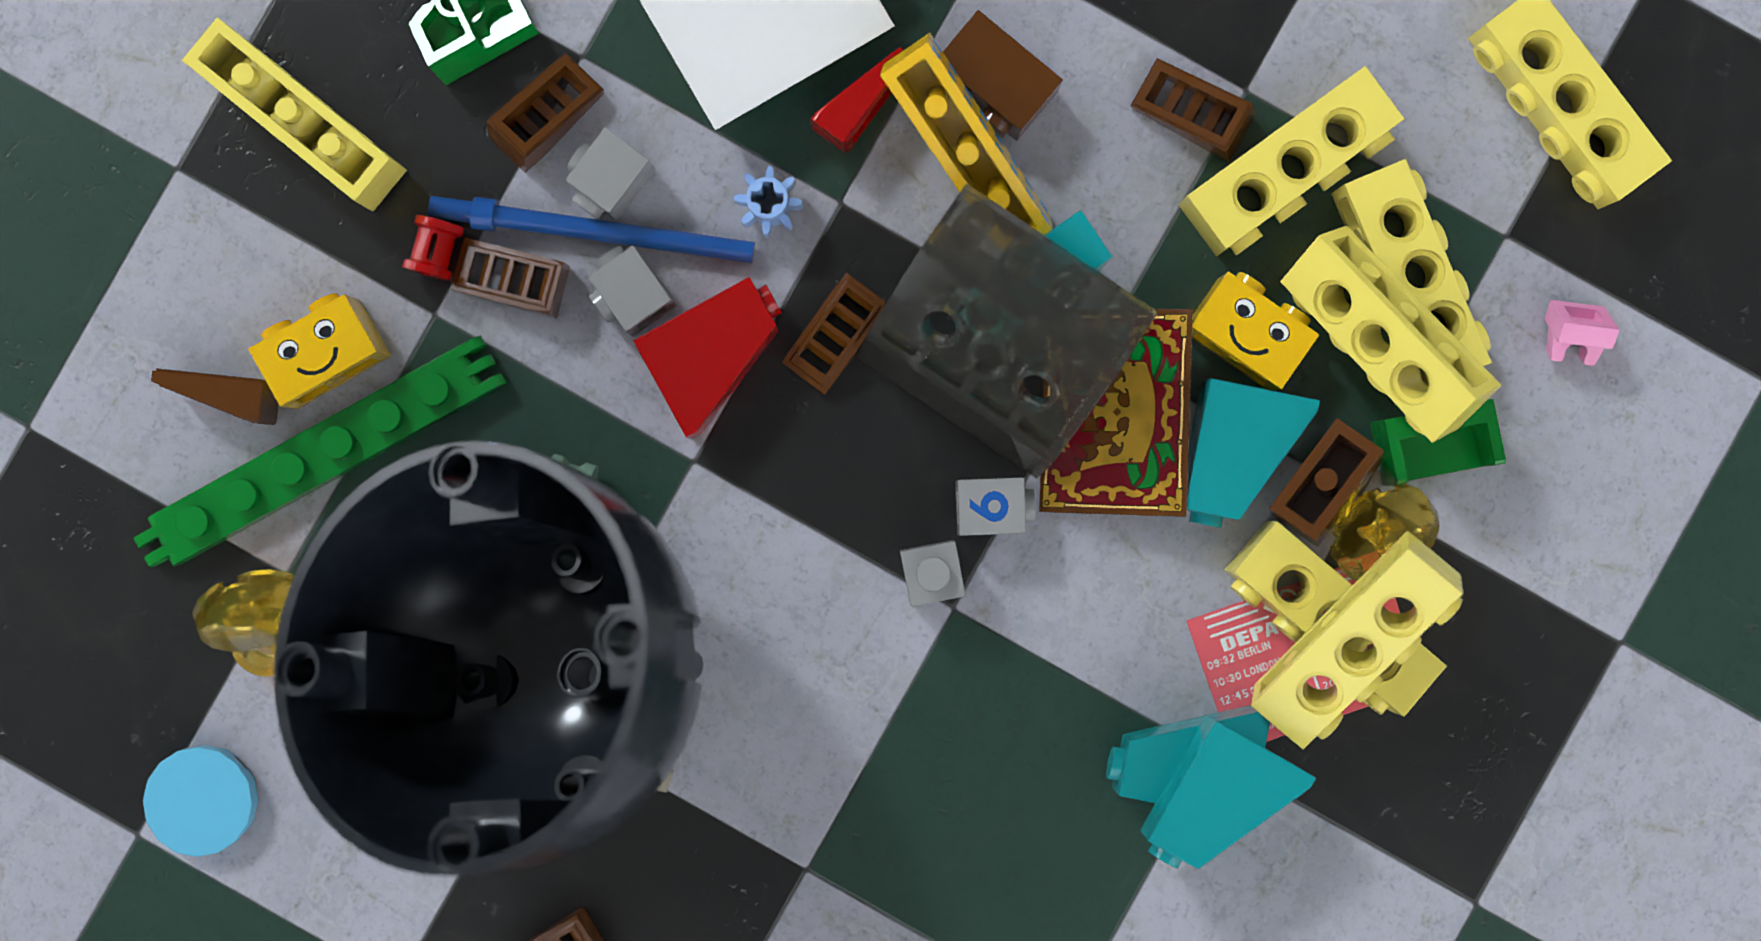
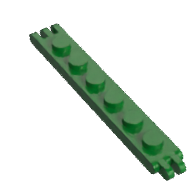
M476 336L149 516L147 519L151 528L133 538L139 549L149 546L158 540L160 541L162 547L144 557L148 567L157 566L168 559L173 567L191 560L504 387L507 382L502 373L491 376L484 382L479 378L481 374L497 365L491 354L473 363L468 358L487 346L482 336Z

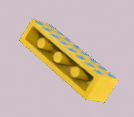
M928 33L883 65L881 77L1005 261L1053 230L1051 215L931 33Z

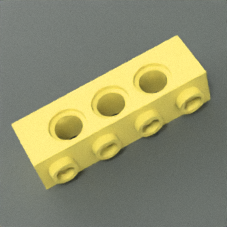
M1517 0L1468 38L1474 46L1473 54L1479 65L1487 72L1494 73L1507 90L1506 97L1511 107L1521 116L1528 117L1540 133L1539 141L1543 149L1552 158L1563 163L1573 176L1572 185L1575 191L1586 202L1593 203L1597 209L1620 201L1672 161L1550 0ZM1523 48H1528L1536 53L1539 59L1538 70L1529 67L1525 63L1522 56ZM1557 91L1565 93L1572 102L1571 113L1564 112L1556 102ZM1590 134L1598 136L1603 141L1605 147L1603 157L1596 155L1592 151L1589 144Z
M218 17L182 59L190 68L347 196L372 212L407 171L401 164Z
M1364 66L1195 189L1178 205L1216 257L1229 247L1235 255H1238L1263 236L1257 227L1274 215L1279 223H1282L1307 204L1301 194L1317 183L1325 191L1349 174L1351 170L1345 163L1360 151L1369 159L1393 142L1395 138L1389 130L1403 121L1404 117L1368 68ZM1328 123H1335L1344 128L1348 137L1346 147L1336 146L1329 141L1326 135ZM1283 155H1293L1300 159L1304 166V176L1302 179H1293L1286 175L1281 164ZM1239 187L1253 188L1259 194L1261 199L1259 211H1247L1239 204L1237 199Z
M1404 159L1348 182L1332 192V197L1344 225L1354 232L1430 312H1437L1444 318L1446 328L1483 366L1491 364L1492 361L1487 352L1491 349L1488 333L1479 321H1474L1466 301L1469 300L1467 283L1461 273L1457 270L1453 271L1445 252L1448 249V240L1443 227L1437 220L1431 219L1424 200L1427 198V192L1420 174L1414 169L1411 170L1407 160ZM1386 212L1396 213L1402 219L1404 233L1401 238L1392 236L1384 226ZM1409 261L1419 264L1424 270L1425 282L1422 288L1412 286L1406 278L1405 269ZM1419 367V375L1422 381L1429 386V378L1426 372Z
M1348 226L1319 235L1280 281L1292 294L1295 304L1304 312L1312 315L1329 333L1332 343L1342 352L1349 354L1367 373V378L1371 385L1378 391L1387 394L1403 411L1408 424L1418 433L1425 435L1432 443L1457 430L1502 386ZM1344 288L1351 296V305L1344 297ZM1381 327L1388 333L1390 345L1382 338ZM1419 367L1426 372L1429 378V386L1422 381L1419 375Z
M1265 521L1224 569L1235 579L1230 588L1255 608L1260 602L1266 605L1277 615L1272 624L1295 643L1320 619L1321 614L1327 608L1332 607L1353 586L1278 521ZM1291 570L1298 576L1300 588L1294 598L1284 601L1278 594L1277 582L1283 573ZM1354 637L1347 640L1344 644L1353 651L1363 652L1372 642L1363 637ZM1420 644L1408 660L1402 664L1394 661L1380 674L1382 676L1381 683L1373 694L1363 702L1380 715L1387 709L1404 717L1447 665Z
M1407 530L1254 684L1251 706L1302 749L1316 737H1319L1321 740L1327 738L1340 724L1343 718L1341 712L1355 699L1363 702L1373 694L1381 683L1382 676L1380 674L1394 661L1402 664L1408 660L1420 646L1422 641L1420 636L1434 622L1442 625L1457 612L1463 601L1461 598L1463 595L1461 574ZM1395 597L1406 598L1414 604L1411 610L1400 614L1390 612L1383 605L1389 599ZM1354 637H1363L1370 640L1374 646L1367 651L1356 652L1349 649L1344 643ZM1314 676H1325L1335 684L1328 689L1321 690L1310 686L1307 680Z

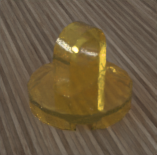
M1408 484L1392 485L1395 489L1381 492L1379 488L1365 492L1350 504L1333 527L1331 533L1335 540L1333 546L1330 545V555L1349 578L1358 581L1407 530L1429 549L1434 546L1440 528L1438 511L1419 488Z
M271 569L248 571L237 575L238 583L224 587L222 581L210 587L197 600L192 612L200 640L213 649L232 652L236 662L244 670L262 677L274 676L276 641L280 619L294 575ZM267 646L273 655L265 654L258 649Z

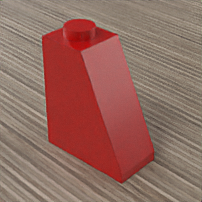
M748 277L633 340L686 438L692 440L703 433L778 333L779 329L773 318L782 312L766 284L756 289L751 278Z

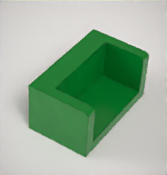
M1494 398L1488 399L1457 430L1433 443L1425 435L1415 431L1408 424L1405 416L1370 422L1374 444L1384 450V461L1379 466L1383 486L1401 485L1412 480L1478 467L1506 464Z

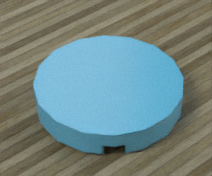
M210 745L185 748L161 761L147 780L143 797L146 822L157 840L176 853L194 857L216 854L238 841L253 823L259 801L255 778L250 770L244 768L242 763L235 759L238 757L227 749Z

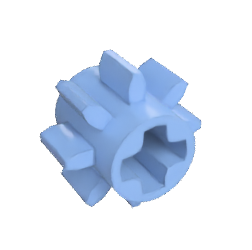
M768 166L766 177L757 180L750 174H745L744 177L749 187L747 195L738 194L734 196V201L737 205L749 207L750 209L741 220L745 228L749 227L757 221L762 225L765 238L770 237L773 226L780 224L791 231L793 227L788 217L790 210L803 209L802 200L788 197V193L796 185L794 177L786 178L781 183L775 179L772 166ZM766 191H774L777 200L783 202L782 204L773 205L771 214H764L760 204L755 202L756 200H764Z

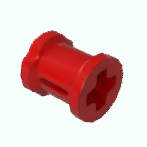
M416 215L414 224L418 226L410 259L403 260L402 268L432 278L450 281L452 272L448 270L455 240L463 236L464 228L440 219ZM437 237L433 256L431 260H428L434 238Z

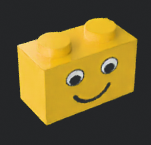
M1228 271L1217 279L1194 312L1192 317V339L1264 389L1271 391L1280 390L1284 387L1320 334L1308 327L1311 320L1302 311L1287 303H1283L1279 307L1263 296L1266 289L1257 280L1243 272H1238L1235 276Z
M338 293L323 296L309 305L310 314L294 323L291 320H284L268 327L260 334L263 340L248 348L280 407L299 409L391 357L390 352L360 300L346 294L339 296Z

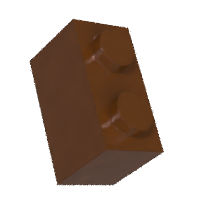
M979 10L974 13L943 51L973 99L1001 138L1008 134L1018 141L1057 94L1063 81L1060 76Z
M1337 418L1269 507L1272 515L1318 547L1384 461V450Z

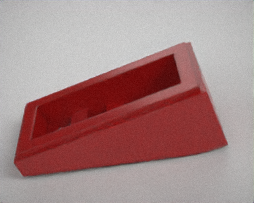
M899 47L815 112L810 118L812 129L842 152H850L892 94L880 75L883 65L904 50Z

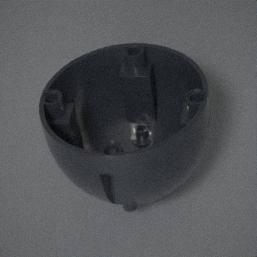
M482 441L449 443L408 455L366 480L340 504L311 542L289 588L276 641L274 687L279 728L293 771L316 810L342 838L359 851L379 862L404 871L439 876L494 874L540 866L578 852L606 837L635 814L668 777L687 743L697 715L702 692V685L695 680L703 671V659L694 647L693 629L701 623L694 593L679 561L665 538L646 516L624 496L602 481L579 469L523 448ZM595 665L596 679L591 685L589 676L592 667Z

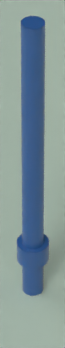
M431 196L428 204L429 217L470 223L471 229L495 232L497 227L745 263H752L754 257L755 242L501 206L497 199L475 196L473 201Z

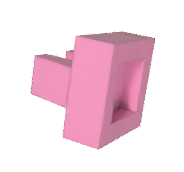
M1550 300L1544 318L1548 325L1546 352L1552 361L1562 362L1568 347L1573 344L1581 345L1578 356L1582 363L1595 366L1605 348L1613 349L1620 329L1604 306Z

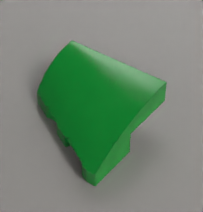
M432 0L422 5L408 23L428 67L446 86L539 34L523 0Z

